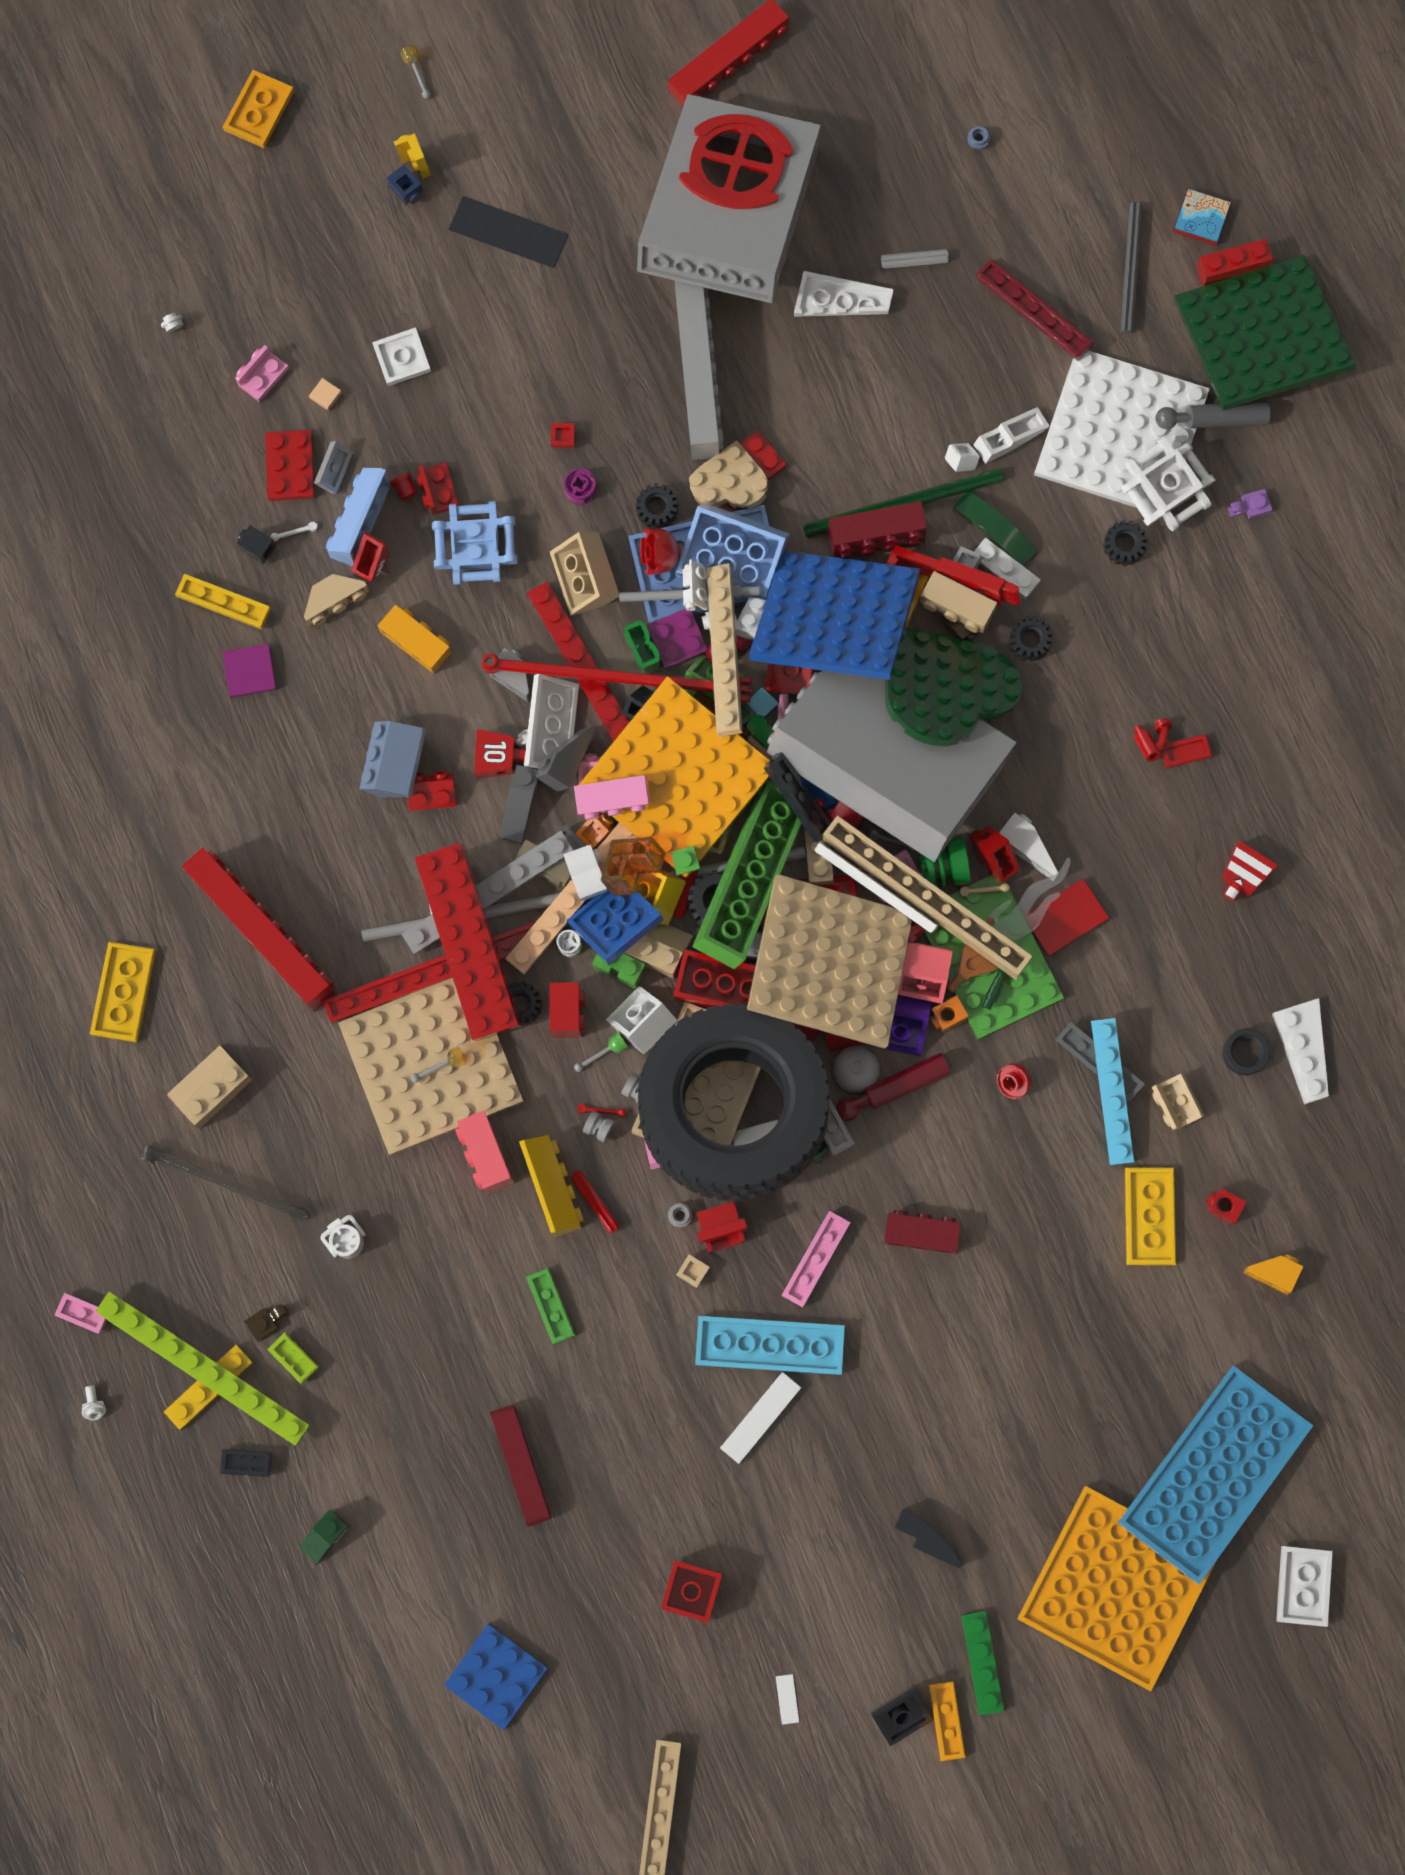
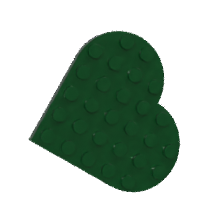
M905 627L891 679H885V704L893 722L897 721L905 729L904 733L929 745L951 746L958 744L960 740L966 737L968 738L973 732L978 719H999L1009 711L1012 712L1021 698L1023 686L1019 671L1007 657L993 646L968 640L961 641L959 638Z

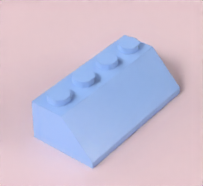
M363 468L361 473L356 475L353 482L354 490L351 495L346 497L344 503L345 511L342 516L339 515L337 518L335 534L330 536L327 541L326 549H328L327 552L330 558L353 566L363 534L365 532L371 533L391 487L385 469Z

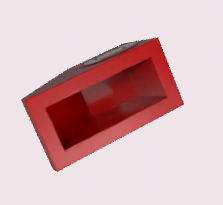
M365 532L351 572L369 582L377 578L384 571L390 554L386 543Z

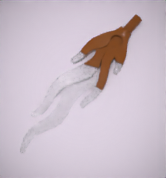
M1070 858L1066 859L1057 874L1029 886L1018 905L1008 915L998 920L999 915L1010 906L1011 900H1007L1003 905L996 908L988 916L986 923L1012 942L1031 933L1041 922L1051 902L1060 897V893L1056 892L1047 896L1033 914H1029L1032 905L1040 895L1064 879L1068 873ZM965 944L961 965L957 970L958 974L946 985V988L953 993L964 980L968 981L973 977L989 974L999 968Z

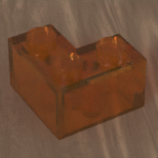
M653 837L611 840L600 881L614 896L635 894L639 875L660 873L666 852Z

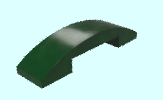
M968 491L952 508L969 524L971 522L1004 549L1006 554L1023 567L1038 552L1033 544L1009 520L973 493Z

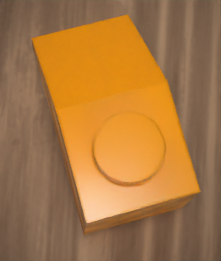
M1286 1254L1285 1257L1278 1256L1248 1266L1244 1269L1243 1273L1288 1295L1292 1292L1303 1266L1298 1264V1259Z

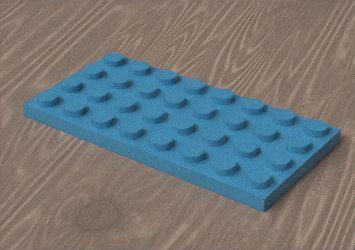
M1234 1365L1231 1366L1120 1518L1118 1524L1197 1585L1200 1584L1313 1425Z

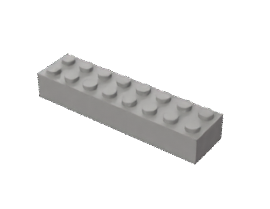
M674 280L692 460L709 459L719 455V450L723 449V434L708 288Z

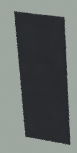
M465 196L462 197L448 229L552 268L555 266L568 235L567 233Z

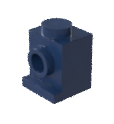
M402 165L386 178L389 188L394 191L405 205L409 202L412 204L416 203L421 198V193L423 192L422 185L405 165Z

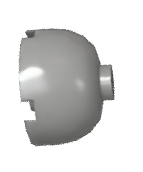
M854 1045L844 1048L837 1054L833 1062L832 1074L842 1090L852 1094L864 1093L865 1088L873 1085L879 1079L880 1064L878 1058L871 1050L863 1046Z

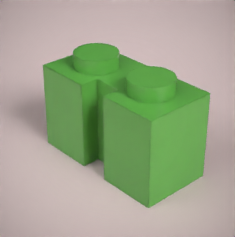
M624 953L610 965L598 954H596L592 962L594 970L608 977L615 973L618 975V982L634 990L646 971L644 963Z

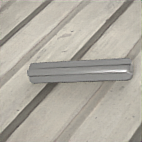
M947 249L886 254L881 256V266L886 269L947 263L949 254Z

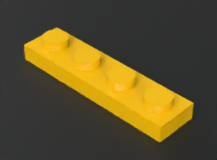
M187 574L183 575L175 593L176 597L261 630L271 610L270 606Z
M235 1345L217 1362L237 1377L253 1364L252 1360L238 1345ZM197 1380L164 1413L179 1430H182L219 1394Z

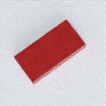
M1206 734L1167 743L1165 749L1161 752L1165 769L1212 758Z

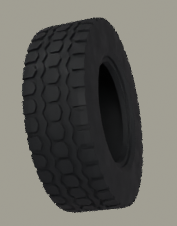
M723 1004V1007H719V1005L707 1007V1010L703 1011L701 1009L696 1011L690 1017L687 1015L679 1020L676 1026H671L665 1032V1036L662 1035L656 1042L655 1048L651 1049L646 1059L647 1062L644 1063L638 1087V1108L642 1134L657 1164H660V1167L668 1176H672L674 1181L681 1186L684 1185L686 1189L696 1194L698 1192L704 1197L711 1199L716 1197V1200L728 1201L729 1199L745 1201V1198L752 1200L761 1198V1195L767 1196L776 1192V1189H782L790 1184L791 1180L794 1181L802 1174L803 1170L813 1161V1157L816 1156L821 1147L827 1128L830 1105L827 1073L820 1055L817 1054V1050L811 1041L807 1040V1036L800 1029H795L796 1026L791 1022L747 1010L748 1005L739 1004V1006ZM724 1061H744L762 1068L775 1080L783 1095L784 1109L779 1121L768 1134L752 1143L732 1146L711 1141L692 1126L683 1107L685 1094L695 1077L711 1065Z

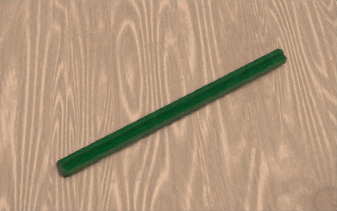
M1001 468L806 523L803 525V530L806 537H811L828 532L829 518L920 501L922 504L1002 482L1004 474Z

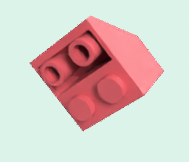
M908 941L898 995L943 1003L953 950Z

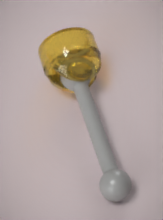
M415 45L407 46L400 51L401 58L404 63L412 65L423 91L422 97L428 99L431 96V92L426 89L416 64L419 60L418 49Z
M457 1046L451 1049L447 1054V1060L419 1074H412L411 1081L417 1083L420 1081V1078L448 1064L453 1067L466 1064L467 1061L461 1048Z

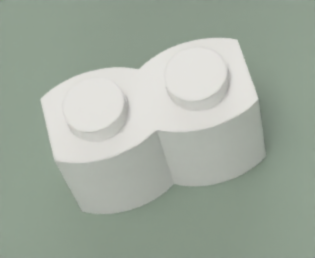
M587 845L563 854L580 901L607 892L606 885H609L610 882L606 872H601L598 863L602 861L597 849L592 850L591 845Z

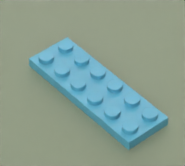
M698 1316L695 1365L842 1375L845 1325Z

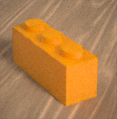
M395 605L378 624L380 632L434 674L450 656V643L443 636L438 635L436 637L431 633L432 629L425 622L421 621L418 623L413 619V613L407 608L403 607L401 609Z

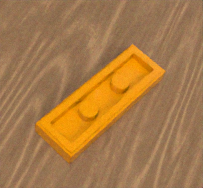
M954 1681L929 1685L940 1761L966 1758Z

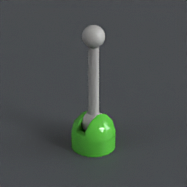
M617 1032L609 1038L608 1047L584 1062L576 1063L574 1069L576 1072H581L586 1065L607 1052L620 1053L629 1047L622 1035Z

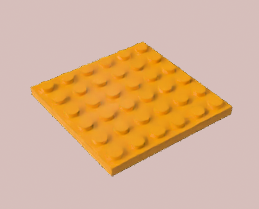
M667 676L579 785L642 775L647 776L652 806H646V811L632 812V809L622 810L623 814L612 817L675 868L671 856L672 851L694 845L699 862L704 858L769 779L764 767L770 760L738 734L719 737L716 730V716ZM691 872L682 875L687 878Z
M1084 1486L1017 1619L1141 1687L1152 1691L1214 1565L1201 1583L1197 1585L1118 1524V1521L1128 1508Z

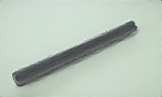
M1132 202L1129 206L1121 316L1122 333H1132L1134 329L1142 204L1140 202Z

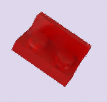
M446 462L428 468H423V465L418 466L420 473L416 474L419 487H424L426 494L422 495L426 509H431L432 515L449 511V504L459 506Z

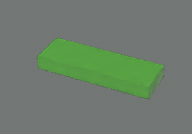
M546 1268L527 1276V1281L552 1344L555 1345L576 1336L550 1269Z

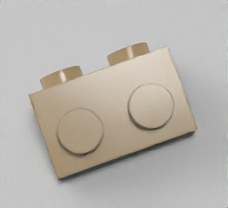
M1184 1073L1161 1084L1152 1086L1154 1091L1152 1093L1157 1105H1161L1165 1113L1163 1114L1164 1121L1173 1130L1181 1129L1205 1117Z

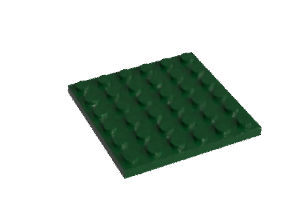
M1305 255L1174 295V302L1222 410L1354 370L1356 367L1352 354Z

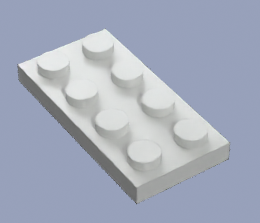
M542 674L534 675L524 761L525 767L539 770V762L574 735L579 684Z

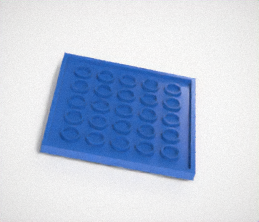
M784 551L776 567L749 653L750 660L890 680L918 583L919 569Z

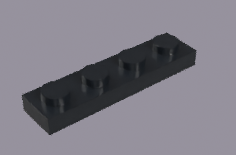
M782 752L776 753L765 765L764 770L815 842L822 841L824 832L831 824L830 820Z

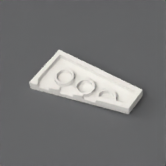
M804 271L794 317L888 314L893 289Z
M1319 998L1274 1012L1272 1015L1304 1105L1327 1098L1329 1094Z

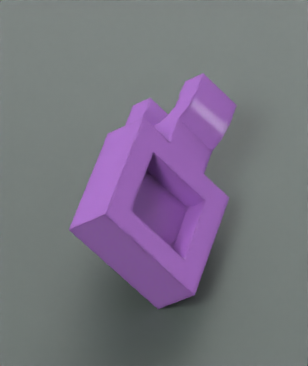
M1265 489L1243 495L1242 501L1231 503V507L1228 508L1230 518L1247 513L1248 519L1272 512Z

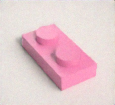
M64 1293L55 1313L57 1317L98 1334H101L107 1319L95 1312L98 1308L97 1306Z

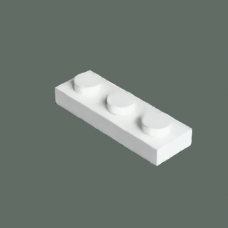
M987 538L974 551L983 558L979 565L992 575H998L1000 578L1005 579V581L1017 585L1020 596L1025 600L1040 583L1041 579Z

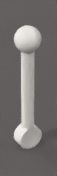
M310 522L305 527L280 534L272 533L270 538L277 542L279 538L310 530L315 532L318 527L315 522Z

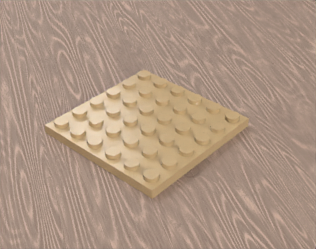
M777 874L774 877L747 1010L886 1048L889 1042L912 919L896 908Z
M453 978L338 1022L390 1156L459 1128L457 1121L481 1111H485L489 1117L524 1103L498 1035L479 1041L472 1040ZM451 1054L456 1056V1064H448L420 1078V1081L417 1083L411 1081L412 1074H419L447 1060V1057Z

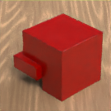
M734 1201L696 1213L701 1231L697 1232L700 1244H706L708 1254L745 1243L742 1231L747 1230L744 1218L739 1219Z

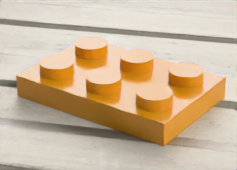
M252 70L223 125V130L265 148L294 93V88Z

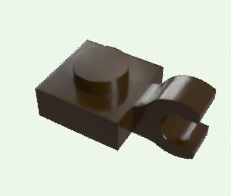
M282 1304L274 1308L270 1313L266 1308H263L244 1322L255 1340L259 1342L279 1329L275 1322L289 1314V1311Z

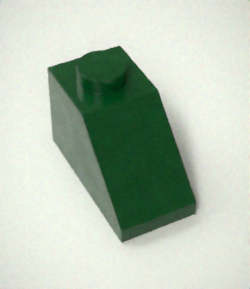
M328 1510L312 1528L299 1548L318 1564L351 1526L333 1510Z

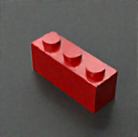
M1265 238L1200 256L1197 270L1202 286H1206L1241 274L1270 267L1273 257Z

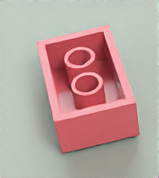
M485 1111L457 1121L459 1128L455 1129L460 1143L467 1146L468 1150L464 1151V1154L471 1168L475 1167L476 1169L473 1177L477 1187L480 1190L484 1189L489 1194L514 1184Z

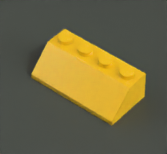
M549 1135L519 1141L553 1237L555 1238L581 1229L580 1222L584 1221L580 1208H574L572 1199H575L576 1196L572 1185H566L564 1177L568 1176L564 1162H558L556 1154L560 1153L556 1140L551 1141Z

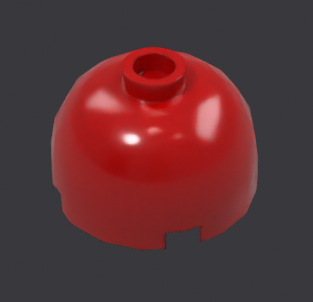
M645 529L643 533H646V537L640 540L641 563L646 564L648 570H644L647 575H660L670 571L681 555L680 544L665 529Z

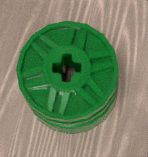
M961 835L953 836L935 862L920 853L922 875L934 886H936V879H938L941 889H945L947 877H950L954 887L970 884L968 858Z

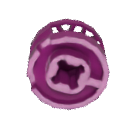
M584 468L573 469L564 478L565 495L572 503L577 505L587 504L595 497L597 492L596 481L589 470Z

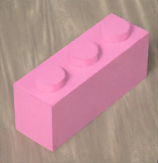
M645 775L574 786L577 813L580 816H585V820L599 818V814L607 812L608 816L623 814L622 810L632 809V812L646 811V806H652L648 777Z

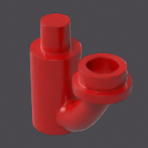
M1161 718L1155 723V730L1160 734L1157 743H1155L1150 732L1143 729L1142 725H1137L1133 729L1136 734L1134 739L1147 762L1157 760L1167 745L1169 730L1172 728V722L1167 718Z

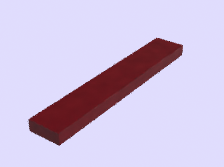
M990 259L976 273V278L1075 360L1079 361L1093 346L1091 339L994 260Z

